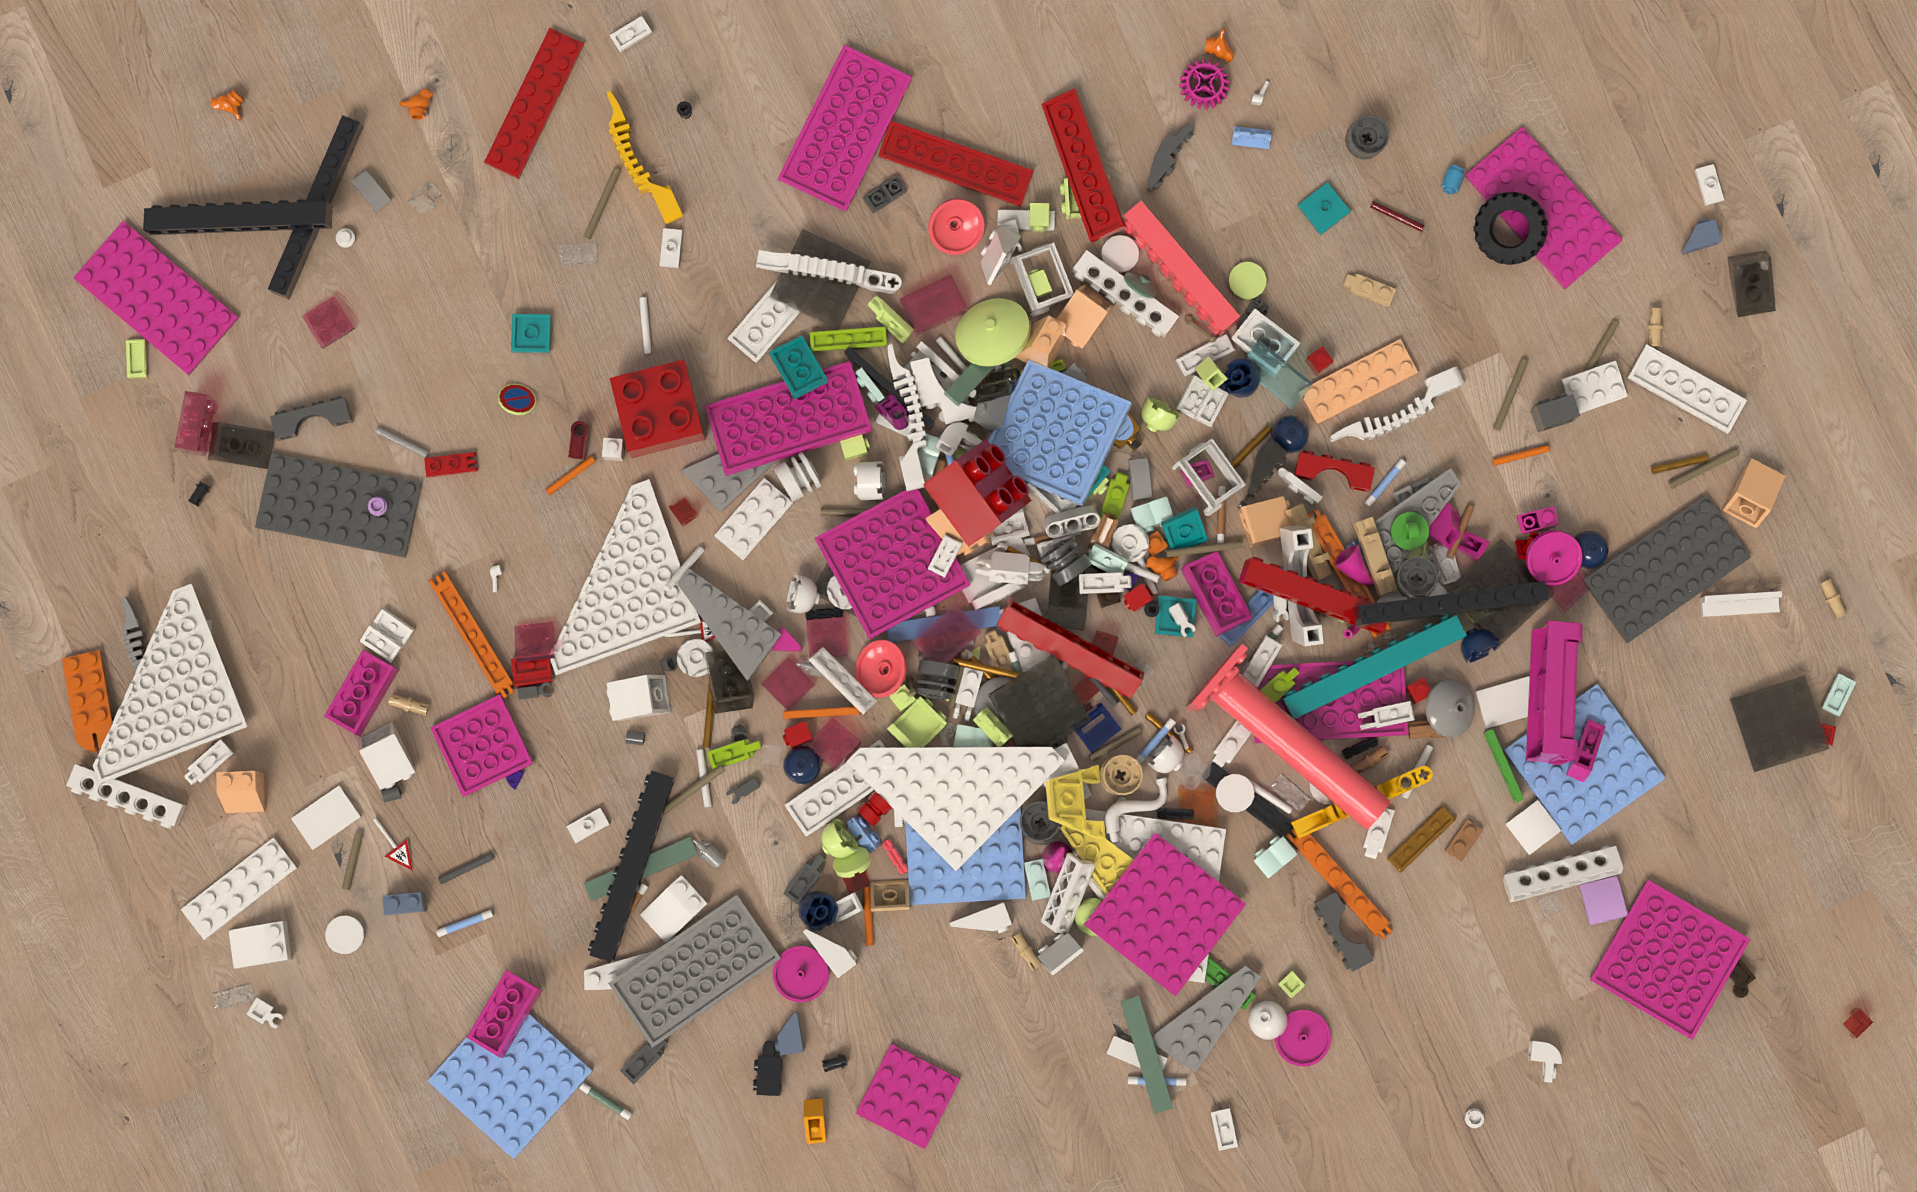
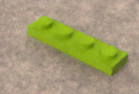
M886 326L810 332L811 351L846 350L848 347L851 349L887 347Z

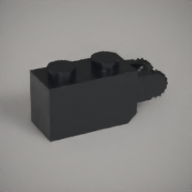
M767 1040L764 1043L762 1055H759L758 1059L754 1061V1071L758 1072L757 1079L753 1080V1091H757L756 1095L781 1096L782 1059L779 1056H775L774 1042Z

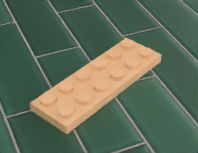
M1399 339L1299 390V393L1313 420L1318 425L1417 374L1418 371L1403 342Z

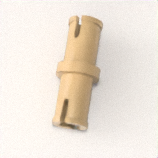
M1650 308V325H1648V330H1650L1649 346L1661 347V330H1663V325H1661L1662 308Z
M1831 579L1819 583L1827 598L1825 601L1830 604L1835 618L1847 614L1840 600L1841 596L1837 594Z
M393 693L388 703L389 706L405 709V712L409 713L411 711L426 716L429 704L415 701L411 697L404 698L394 695Z
M1021 932L1010 939L1020 952L1019 956L1024 958L1031 971L1036 970L1042 965L1032 951L1034 950L1033 947L1028 945Z

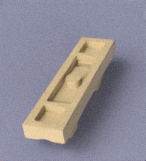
M1303 503L1286 510L1285 512L1291 526L1300 525L1312 530L1313 548L1309 550L1307 564L1313 578L1318 581L1332 574L1327 560L1330 559L1329 553H1323L1312 527L1316 523L1314 517H1308Z
M1373 517L1353 523L1378 596L1398 590Z

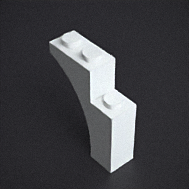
M930 357L910 362L921 407L926 406V409L934 408L940 402L945 424L961 423V420L968 419L969 422L974 421L977 406L964 402L956 406L944 395L946 390L935 376Z

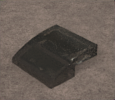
M1018 368L988 374L982 380V385L977 386L976 403L1011 395L1019 380L1020 371Z

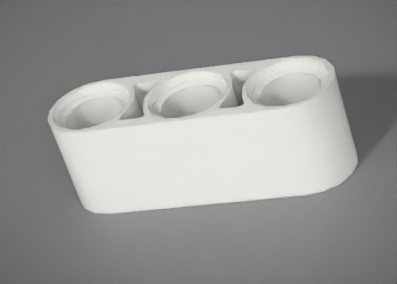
M1089 505L1049 515L1044 519L1043 525L1049 537L1058 538L1093 529L1099 525L1100 517L1096 508ZM1089 515H1094L1092 519H1086ZM1070 520H1076L1073 524H1068ZM1053 524L1057 525L1054 529L1049 528Z

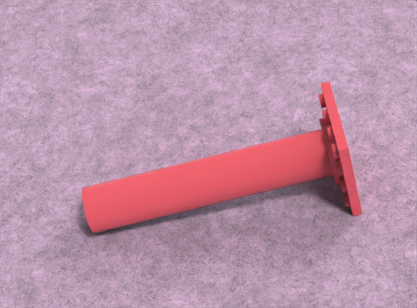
M1243 644L1238 646L1186 708L1190 712L1198 711L1209 700L1211 702L1214 701L1365 830L1369 829L1386 810L1391 800L1238 672L1239 669L1236 666L1247 657L1245 652L1248 649Z

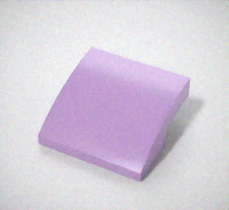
M1617 876L1579 885L1590 926L1628 915Z

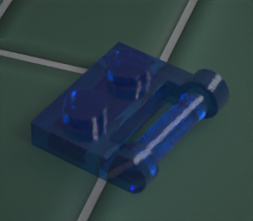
M1099 703L1096 709L1079 722H1074L1070 725L1091 753L1122 730L1102 703ZM1103 714L1105 719L1085 734L1082 732V728Z

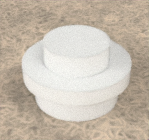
M341 229L336 234V242L339 246L348 248L354 244L355 235L350 229Z
M1470 1109L1465 1114V1122L1471 1128H1478L1484 1123V1114L1479 1109Z

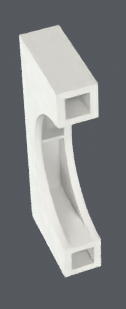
M1300 525L1280 527L1284 570L1296 571L1299 573L1298 576L1305 578L1307 576L1308 553L1313 548L1312 530ZM1288 601L1292 641L1303 646L1324 644L1322 624L1318 622L1314 611Z

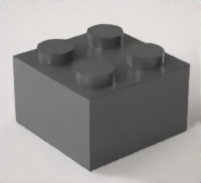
M1567 393L1557 395L1552 401H1549V399L1541 400L1531 410L1538 433L1574 422L1580 417L1574 395H1567Z

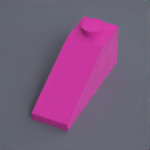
M1587 719L1578 741L1577 759L1569 763L1567 776L1584 783L1592 771L1606 726Z

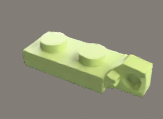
M875 296L867 306L877 315L876 319L904 344L914 329L881 298Z

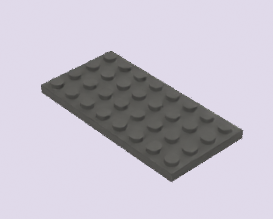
M271 453L255 528L406 558L422 483ZM373 497H382L387 502V511L381 516H375L368 510V503Z
M1705 495L1582 581L1627 644L1750 559L1751 556L1710 498Z

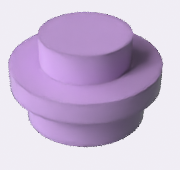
M373 497L368 503V510L375 516H381L387 511V502L382 497Z

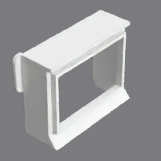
M1054 242L1036 247L1030 252L1010 259L1009 262L1011 265L1014 264L1029 303V314L1031 317L1049 311V307L1070 300L1073 296V290ZM1050 251L1066 293L1038 303L1022 261Z
M1213 439L1206 443L1198 444L1189 451V455L1172 467L1173 470L1178 467L1183 470L1207 503L1208 507L1204 510L1206 516H1210L1222 507L1221 503L1246 485ZM1203 450L1207 451L1233 487L1216 500L1188 462Z

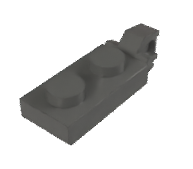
M819 854L814 861L809 859L783 894L799 905L801 899L810 891L822 874L821 872L824 869L820 866L826 858Z
M665 1039L653 1048L647 1043L620 1071L635 1084L664 1054L662 1048L668 1041Z

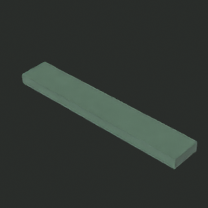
M691 837L650 854L642 879L698 855ZM614 870L584 883L591 901L607 895L609 885H613L615 877H613Z
M1140 996L1122 1000L1120 1002L1154 1114L1172 1109L1173 1105Z

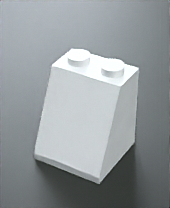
M643 675L607 683L606 692L610 702L609 712L612 721H624L671 713L665 675Z
M393 722L358 738L359 752L380 790L391 788L396 784L395 782L401 779L407 780L415 773L414 764Z

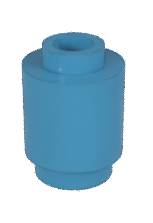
M1450 165L1449 169L1446 170L1441 184L1445 193L1454 195V193L1459 192L1465 176L1463 168Z

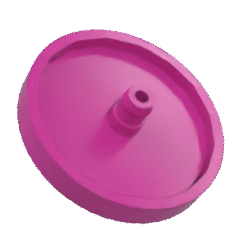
M1550 530L1541 533L1530 543L1526 552V565L1529 572L1537 581H1545L1546 585L1553 586L1566 583L1576 575L1582 563V550L1579 543L1570 534L1561 530Z
M806 946L789 948L780 955L781 959L775 962L773 968L775 987L783 997L790 1001H811L817 998L828 984V965L819 952L813 948Z
M1296 1010L1288 1013V1022L1284 1033L1274 1039L1279 1055L1288 1063L1296 1066L1305 1067L1318 1063L1327 1054L1331 1044V1033L1327 1023L1321 1016L1309 1010Z

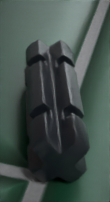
M838 607L805 612L807 621L843 617V610Z
M1376 737L1367 738L1368 740L1356 743L1351 748L1343 749L1342 755L1345 759H1349L1353 755L1370 749L1369 747L1377 746L1379 742Z
M1159 808L1157 810V817L1192 820L1194 818V810Z

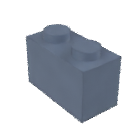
M425 892L384 895V915L426 912Z

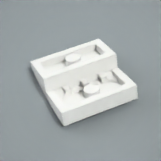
M1192 375L1175 409L1206 426L1212 427L1228 393L1220 388L1212 391L1202 379Z
M1023 508L992 530L994 534L990 537L992 545L999 544L1000 541L1004 543L1009 540L1030 536Z
M382 608L372 625H369L360 642L392 663L415 629L387 609Z
M1536 800L1506 823V826L1529 855L1562 831L1539 800Z

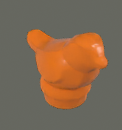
M1222 28L1217 38L1207 37L1205 52L1211 55L1215 54L1217 58L1224 59L1229 63L1234 58V52L1230 49L1224 36L1225 29Z
M422 89L419 94L414 95L406 102H399V105L409 108L411 119H424L427 112L426 108L429 106L430 98L434 94L428 89Z
M235 90L228 92L227 95H220L218 98H210V105L213 109L232 113L239 121L242 119L238 112V106L242 105L241 103L244 99Z
M1151 556L1147 559L1145 567H1149L1154 573L1160 574V577L1166 582L1178 575L1174 563L1180 556L1172 558Z

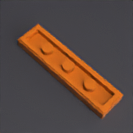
M856 707L790 710L783 712V719L855 716L861 714Z

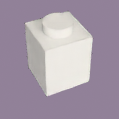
M603 438L602 457L604 460L623 461L625 444L623 439Z

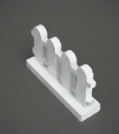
M921 341L917 346L919 349L918 353L913 351L911 354L913 358L904 368L909 370L911 376H913L910 362L930 357V360L933 362L932 368L935 376L947 391L960 375L928 345ZM942 371L948 375L945 379L940 375ZM905 376V377H902V378H899V379H897V380L899 381V380L905 379L906 376ZM974 389L963 402L969 404L968 399L970 397L975 399L979 392ZM940 402L937 403V406L942 409ZM941 411L939 419L945 422L943 412Z

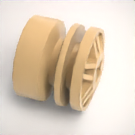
M1129 755L1109 757L1099 768L1100 785L1106 792L1112 795L1122 796L1131 794L1142 783L1143 771L1141 765ZM1117 771L1123 772L1121 779L1115 778Z

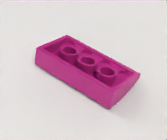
M1218 551L1186 564L1181 569L1216 637L1252 619Z
M362 650L324 717L360 737L399 670Z
M506 970L467 1038L497 1057L504 1058L543 990Z

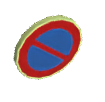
M509 384L500 390L498 401L500 406L508 413L524 415L534 409L536 397L532 390L524 385Z

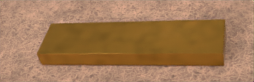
M1441 806L1387 860L1401 873L1456 818L1444 806Z

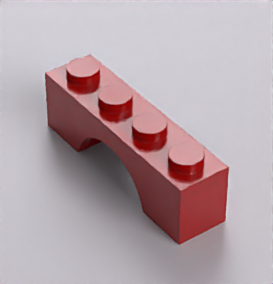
M1303 450V453L1300 452L1298 454L1294 476L1312 481L1318 473L1324 470H1336L1345 476L1350 489L1369 492L1375 468L1370 467L1371 464L1360 462L1359 464H1354L1350 459L1341 458V460H1335L1331 455L1322 454L1321 457L1314 455L1312 451Z

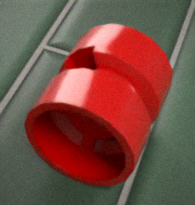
M876 791L868 797V803L863 802L856 809L873 827L881 820V815H886L892 809Z

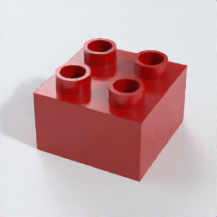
M684 359L609 378L627 452L631 458L706 440L688 367Z
M987 438L923 484L968 547L1032 501L1028 496L1029 489L1026 482L1021 477L1014 476L1005 464L1006 457L1004 452L997 445L990 444Z

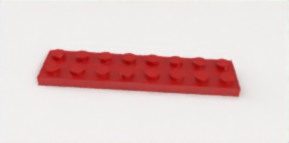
M548 29L484 161L486 165L517 179L520 178L584 47V43L554 29Z
M1074 88L1042 103L1043 111L1090 242L1093 243L1126 228L1077 89Z
M890 121L878 154L879 158L1019 207L1023 203L1034 170L894 121Z

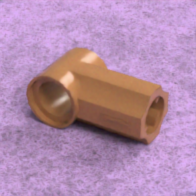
M1104 512L1099 526L1094 531L1088 545L1093 547L1097 543L1108 549L1119 518L1114 514Z
M1428 720L1408 723L1409 739L1444 737L1434 731Z

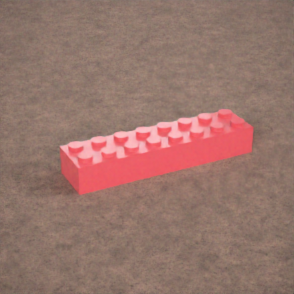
M1142 201L1124 214L1123 220L1126 226L1124 231L1128 235L1132 234L1134 236L1136 245L1140 249L1144 248L1146 250L1148 259L1153 264L1155 262L1158 264L1160 273L1165 278H1170L1172 287L1177 292H1182L1185 296L1183 298L1190 307L1194 306L1197 310V316L1209 324L1208 328L1214 335L1220 337L1238 323L1240 315Z

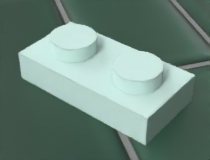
M862 367L856 371L857 383L861 388L865 386L869 391L867 396L873 403L876 401L879 404L884 401L885 397Z
M1097 543L1094 544L1088 556L1092 565L1107 573L1124 572L1129 560Z
M1837 674L1821 709L1839 717L1856 682L1841 674Z
M1043 859L1025 862L1024 867L1032 901L1050 897L1051 894Z

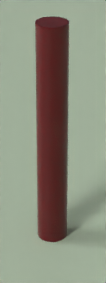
M1375 201L1370 206V208L1422 232L1425 226Z

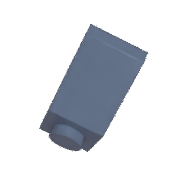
M1706 218L1697 222L1698 224L1691 231L1681 251L1682 255L1718 245L1722 241L1715 219L1709 221Z
M794 1013L778 1034V1040H774L776 1052H780V1056L804 1052L798 1013Z

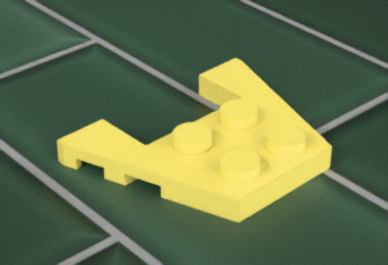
M1099 765L1046 781L1049 820L1103 840L1106 838L1104 821L1086 820L1083 783L1098 784L1101 782Z

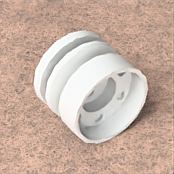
M803 452L798 454L801 460L800 463H797L794 456L791 457L793 467L790 468L785 462L773 467L792 502L804 497L802 487L805 486L810 493L813 492L810 483L813 482L817 489L821 487L818 473Z

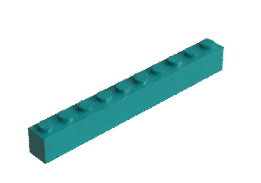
M1447 615L1441 618V623L1435 626L1433 623L1422 627L1424 631L1418 634L1414 631L1406 635V640L1402 642L1397 639L1389 643V648L1382 650V648L1374 650L1369 658L1365 659L1362 656L1354 660L1355 664L1350 667L1347 664L1336 669L1337 673L1333 675L1327 673L1319 677L1320 681L1315 684L1310 681L1302 685V690L1296 692L1294 689L1284 694L1286 698L1282 699V702L1288 714L1297 719L1466 637L1467 635L1457 615L1453 617Z

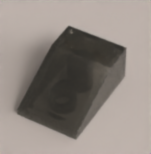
M1766 250L1728 257L1729 275L1737 317L1776 311L1771 256Z
M214 422L208 460L268 469L273 449L274 431Z
M1051 570L1047 619L1064 629L1084 630L1088 594H1080L1079 574L1059 586L1052 576L1056 570Z
M725 650L706 652L710 692L715 714L753 708L754 693L751 680L747 681Z

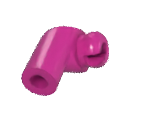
M1355 625L1350 626L1344 631L1345 638L1353 637L1361 628Z

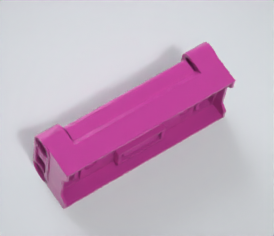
M1549 620L1546 622L1547 625L1542 628L1533 629L1531 632L1526 761L1564 765L1577 759L1578 741L1574 740L1578 644L1582 642L1583 624Z

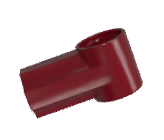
M576 421L571 426L568 458L585 460L590 428L582 421ZM579 425L585 427V432L582 435L576 434V428Z

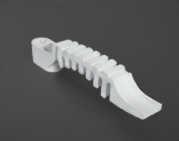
M758 251L756 268L789 273V270H791L793 275H798V272H802L803 276H807L808 273L811 274V277L820 275V278L825 279V277H829V280L836 278L838 282L846 280V284L855 283L868 290L888 294L896 293L902 284L901 278L896 274L865 269L864 266L856 267L855 264L848 265L845 262L837 263L834 260H821L818 257L810 258L806 255L800 256V254L792 255L791 253ZM869 277H876L879 283L876 285L871 284ZM891 280H893L894 284H896L894 288H892L891 284H889Z
M890 344L888 345V357L893 380L906 376L905 379L894 382V388L896 390L909 385V387L899 391L901 397L911 394V396L904 398L905 405L913 403V405L907 406L908 414L915 412V414L908 416L910 422H917L909 425L910 432L916 430V433L907 434L908 440L913 441L912 446L906 455L899 456L906 490L911 491L924 488V478L917 452L920 448L927 447L926 440H923L926 434L925 430L923 431V428H925L924 422H921L923 415L920 412L922 410L921 405L918 403L920 401L919 395L916 394L917 387L913 384L915 383L914 377L911 376L909 370L899 365L895 358L893 345Z
M1453 367L1426 379L1427 390L1422 400L1417 397L1412 401L1415 409L1412 404L1407 405L1405 409L1408 415L1403 409L1398 413L1400 419H1398L1396 413L1390 417L1392 423H1390L1388 416L1383 417L1381 420L1383 426H1381L1379 417L1374 418L1372 423L1375 430H1373L1370 418L1366 417L1363 420L1366 433H1364L1359 421L1333 434L1329 438L1330 442L1332 443L1347 436L1357 437L1362 441L1365 439L1372 440L1376 435L1380 437L1384 432L1387 434L1393 428L1394 430L1400 428L1401 424L1403 426L1407 425L1409 420L1412 422L1418 418L1417 416H1424L1425 410L1429 412L1434 408L1431 399L1465 384L1458 367Z

